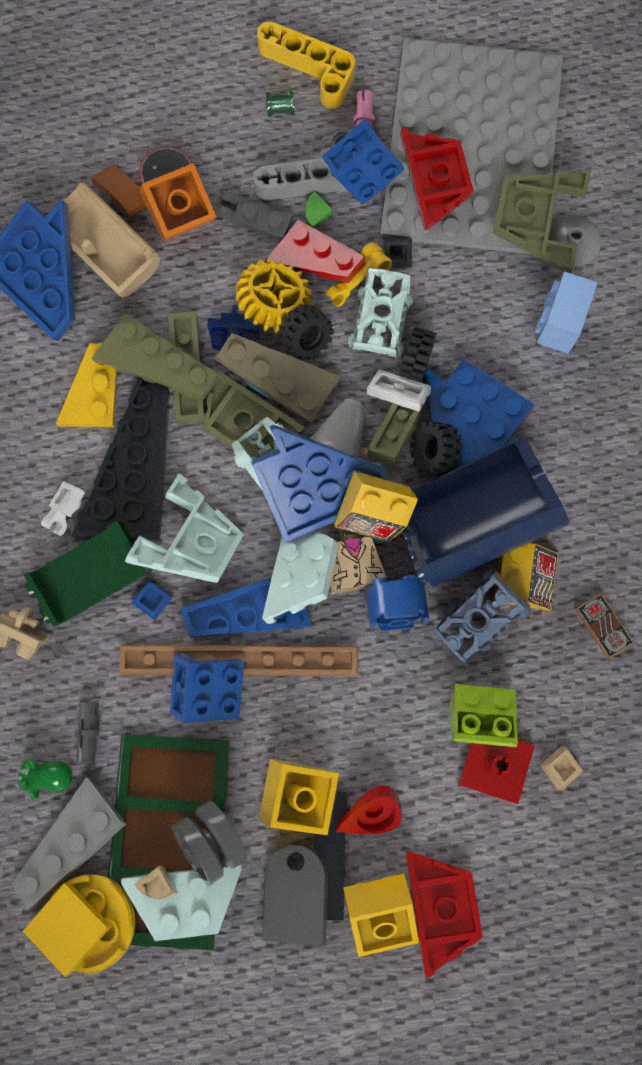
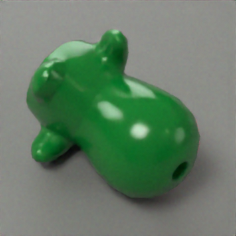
M29 759L21 766L19 787L23 791H29L31 799L37 800L39 789L56 793L66 790L72 782L73 772L70 765L65 761H44L40 765L35 759Z

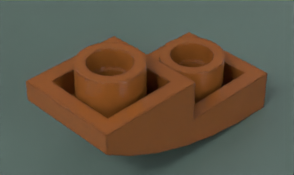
M114 165L91 177L93 186L111 198L113 207L128 217L138 214L142 209L146 208L139 191L140 187Z

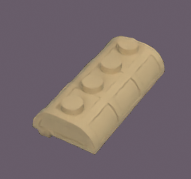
M85 182L79 183L78 187L64 200L68 204L71 249L120 297H127L154 274L159 266L160 257Z

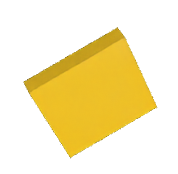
M66 882L22 932L61 974L67 977L111 926L69 882Z

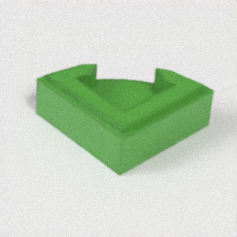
M315 191L310 195L306 203L305 214L308 225L315 229L333 214L331 207Z

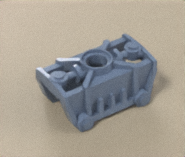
M493 568L483 573V580L458 604L455 602L446 608L447 611L445 613L447 615L434 629L441 640L464 663L481 651L483 653L485 651L488 652L493 647V640L518 618L525 619L532 610L531 606L524 599L521 601V598L501 579L503 576ZM496 583L499 589L495 594V600H488L484 604L485 592ZM512 601L516 604L506 615H496L499 612V605H506ZM473 612H480L486 617L485 626L480 627L474 624L472 621ZM452 623H463L459 627V633H453L448 636L444 632ZM474 635V644L463 653L461 649L464 641L463 638H470Z

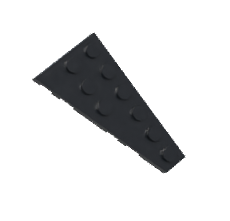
M138 377L128 401L129 405L123 419H120L118 424V431L113 442L110 443L93 483L94 487L88 502H85L82 509L80 521L77 527L75 526L71 535L73 538L91 539L107 530V526L116 521H123L133 540H137L139 536H142L149 541H161L170 389L167 386L156 382L151 383Z

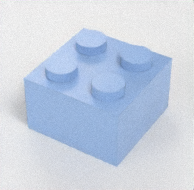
M565 271L560 281L554 280L543 305L544 311L539 318L534 332L539 334L537 344L569 354L581 334L598 282Z

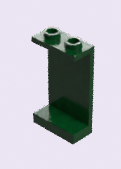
M116 521L107 526V530L36 571L27 572L23 575L27 581L25 582V587L28 593L33 598H37L41 605L39 609L41 616L48 624L51 623L53 627L58 626L152 572L150 568L125 562L135 542L123 521Z

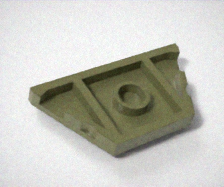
M213 369L219 375V379L208 393L207 410L203 422L205 432L232 450L233 442L266 417L275 424H282L286 430L299 435L303 434L305 431L304 426L219 370ZM262 425L259 428L262 435L261 441L264 445L270 444L274 449V438ZM245 439L240 442L250 456L260 457L257 453L260 449L256 444H251Z

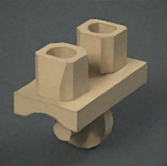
M25 606L20 612L11 609L9 615L5 613L0 615V647L5 648L9 646L13 638L19 641L15 653L26 660L34 657L39 647L46 644L50 634L37 629L39 621L32 618L33 608Z

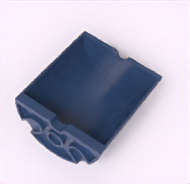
M523 436L412 489L418 500L408 526L402 532L407 542H412L407 547L415 562L418 561V563L414 564L420 580H425L432 587H435L569 525V520L553 486L544 473L526 437Z

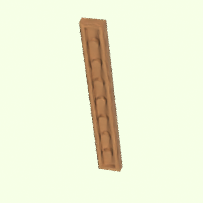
M120 645L119 675H173L174 654H187L197 661L240 659L244 662L243 676H358V646Z

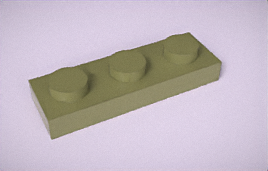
M426 402L422 404L420 412L393 403L368 448L367 457L395 466L425 409Z

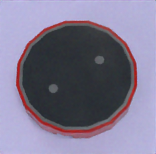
M167 146L156 148L146 154L140 164L139 175L141 183L143 184L190 165L192 162L185 152L177 148Z

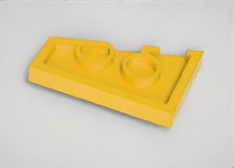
M89 343L57 419V426L114 427L118 371L113 367L94 363L91 359L102 343Z

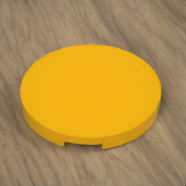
M97 874L81 875L66 882H69L111 926L74 969V971L83 974H93L111 967L127 952L135 932V913L128 894L114 880ZM60 885V886L54 891V893L51 895L50 898L53 897V895L60 889V887H61L62 885Z

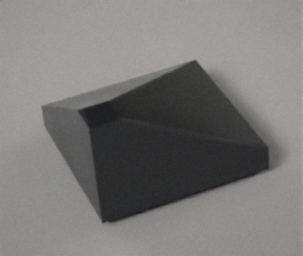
M383 238V248L387 257L391 260H406L392 262L391 268L412 267V239Z

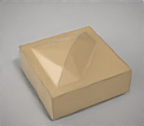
M561 746L540 765L557 790H564L583 772V769L568 748Z

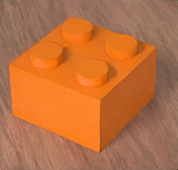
M194 163L141 184L139 191L162 243L213 222L216 218Z

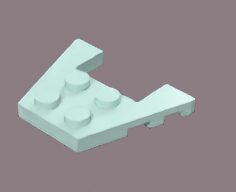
M178 474L167 491L165 498L189 510L191 513L170 548L166 550L139 536L129 551L125 562L218 583L244 534L218 509L216 511L213 510L204 501L205 497L198 490L194 491L186 484L187 479Z

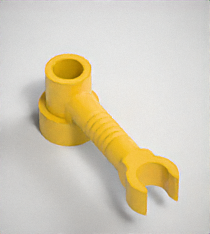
M372 242L364 246L361 255L365 258V265L349 283H340L327 291L326 295L332 299V304L336 307L342 306L346 298L349 297L350 292L366 279L369 268L389 270L391 268V259L385 255L384 250L376 243Z

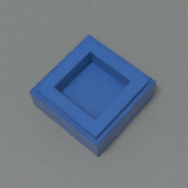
M149 579L131 603L156 621L173 597Z

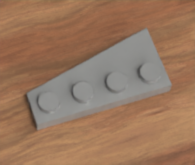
M86 777L11 885L28 910H34L126 825L125 821L90 777Z

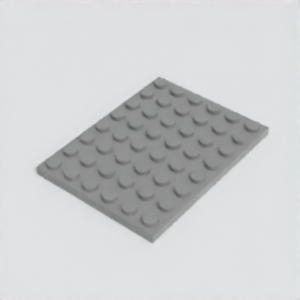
M404 38L390 149L392 154L403 165L404 171L386 185L380 237L410 238L412 241L530 254L494 235L492 232L504 177L533 174L549 176L553 174L563 55ZM402 128L410 129L409 133L425 136L426 133L443 139L460 140L474 189L472 197L428 230H424L407 165L400 137V130Z

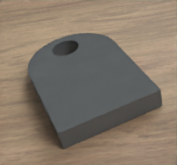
M301 844L286 846L278 850L269 860L265 873L262 941L319 946L326 944L328 870L321 855L311 847ZM294 852H299L304 857V866L301 870H297L291 865L290 858Z

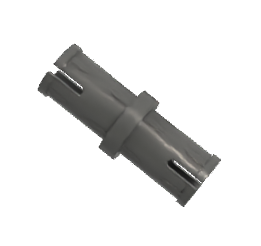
M79 703L78 730H75V737H77L75 764L95 765L96 737H99V730H97L99 703Z

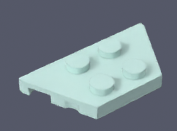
M316 530L287 542L284 541L282 536L262 619L267 624L276 622L275 617L287 611L294 614L303 610L309 604H316L327 599L339 546L334 539Z
M242 864L235 868L223 866L224 876L212 885H207L195 869L167 872L179 893L168 899L148 897L135 887L134 884L146 875L123 877L121 884L155 941L218 934L242 871Z

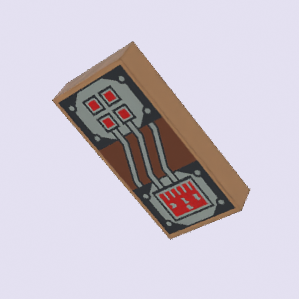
M602 593L575 608L607 659L612 658L634 644Z

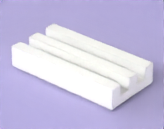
M380 369L367 387V395L419 412L422 404L426 402V397H429L431 394V386Z

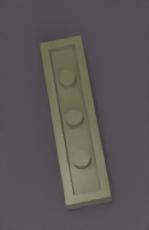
M196 311L168 313L170 343L201 363ZM173 390L176 424L204 422V400Z

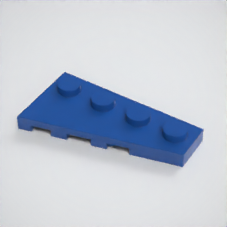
M272 577L181 608L191 638L312 627V623L306 607L294 614L287 611L276 616V622L272 624H267L262 619Z

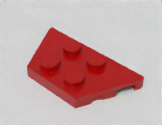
M402 128L400 130V137L423 227L424 230H428L472 197L474 189L460 140L443 139L426 133L425 136L409 133L410 129Z
M406 851L405 856L424 975L428 978L433 976L435 971L448 961L458 957L464 949L471 947L483 938L472 872Z

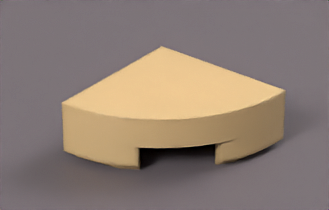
M158 866L134 884L142 894L154 899H168L179 894L164 866Z

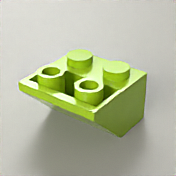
M455 684L450 703V731L453 740L457 742L517 747L516 690Z

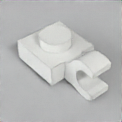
M63 481L49 504V507L52 509L43 518L41 525L49 529L52 523L56 521L57 525L53 533L59 536L63 535L67 528L66 516L71 517L73 512L79 508L85 492Z

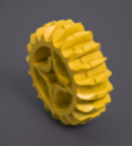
M272 258L267 261V264L261 259L256 265L251 263L247 270L241 273L236 285V301L239 302V311L245 312V320L252 318L254 320V327L258 324L264 325V331L268 330L269 327H273L275 333H277L279 327L284 325L282 323L283 318L287 319L289 317L288 312H295V307L300 306L303 308L304 304L311 306V289L307 288L308 280L301 279L302 271L294 272L293 264L289 267L284 266L283 259L278 264L274 263ZM288 304H293L288 308L281 309V307H287Z

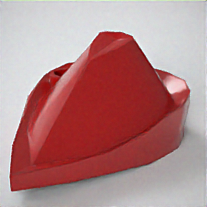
M380 785L370 789L359 798L350 811L341 819L335 827V831L349 834H380L395 829L401 822V803L394 789L387 785Z

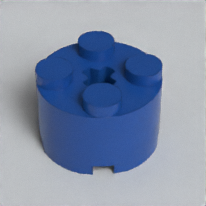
M418 575L404 576L402 580L390 581L389 578H377L372 580V587L365 591L369 626L373 630L376 625H380L381 631L414 628L413 622L421 620V625L429 622L425 585L423 582H420Z

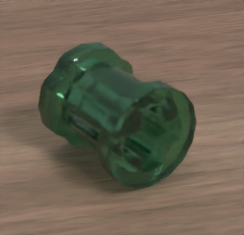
M293 90L280 94L266 92L268 117H272L273 114L284 113L295 116Z

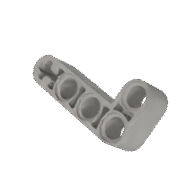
M337 131L332 137L331 148L350 131ZM323 158L266 165L256 169L253 174L255 194L259 199L265 201L311 195L314 191L317 194L347 190L334 177ZM317 175H324V176H326V177H325V178H322V179H318V178H316L315 176H317ZM292 178L298 179L297 182H289L288 180Z

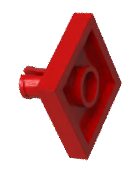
M518 740L517 747L471 743L459 785L518 804L535 745Z

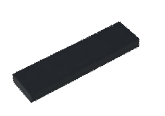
M346 792L335 793L328 835L315 834L314 850L321 855L328 870L327 920H344L345 833L336 832L335 827L346 815Z

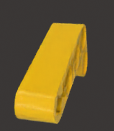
M270 21L262 23L257 29L258 49L261 55L321 79L320 101L323 106L330 109L341 106L354 81V56L348 51Z

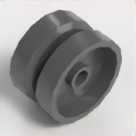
M209 800L195 810L196 822L191 818L184 817L172 825L171 828L190 865L207 885H212L224 876L222 862L230 868H235L247 859V853L231 823L216 804Z

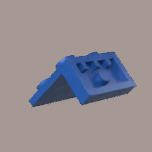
M366 119L322 156L334 177L361 204L368 202L404 171L403 165L385 146Z
M174 654L170 713L183 723L238 719L240 716L244 662L240 659L197 661L187 654Z

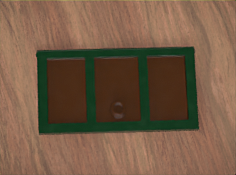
M128 732L121 734L115 809L126 825L112 837L108 878L114 880L123 888L121 884L123 877L147 875L158 866H164L166 872L194 869L184 856L171 826L184 817L191 818L196 822L195 810L209 800L215 803L224 814L229 740L131 735ZM133 905L135 932L130 945L214 950L215 934L155 941Z

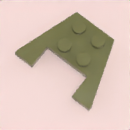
M581 169L578 173L567 174V171H561L549 176L533 174L504 177L492 233L550 265L571 273L577 246L548 240L557 193L584 198L587 193L591 170Z

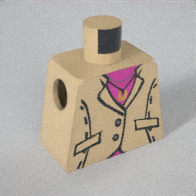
M339 528L341 541L336 542L339 546L330 583L331 595L372 587V580L387 578L372 538H358V533Z

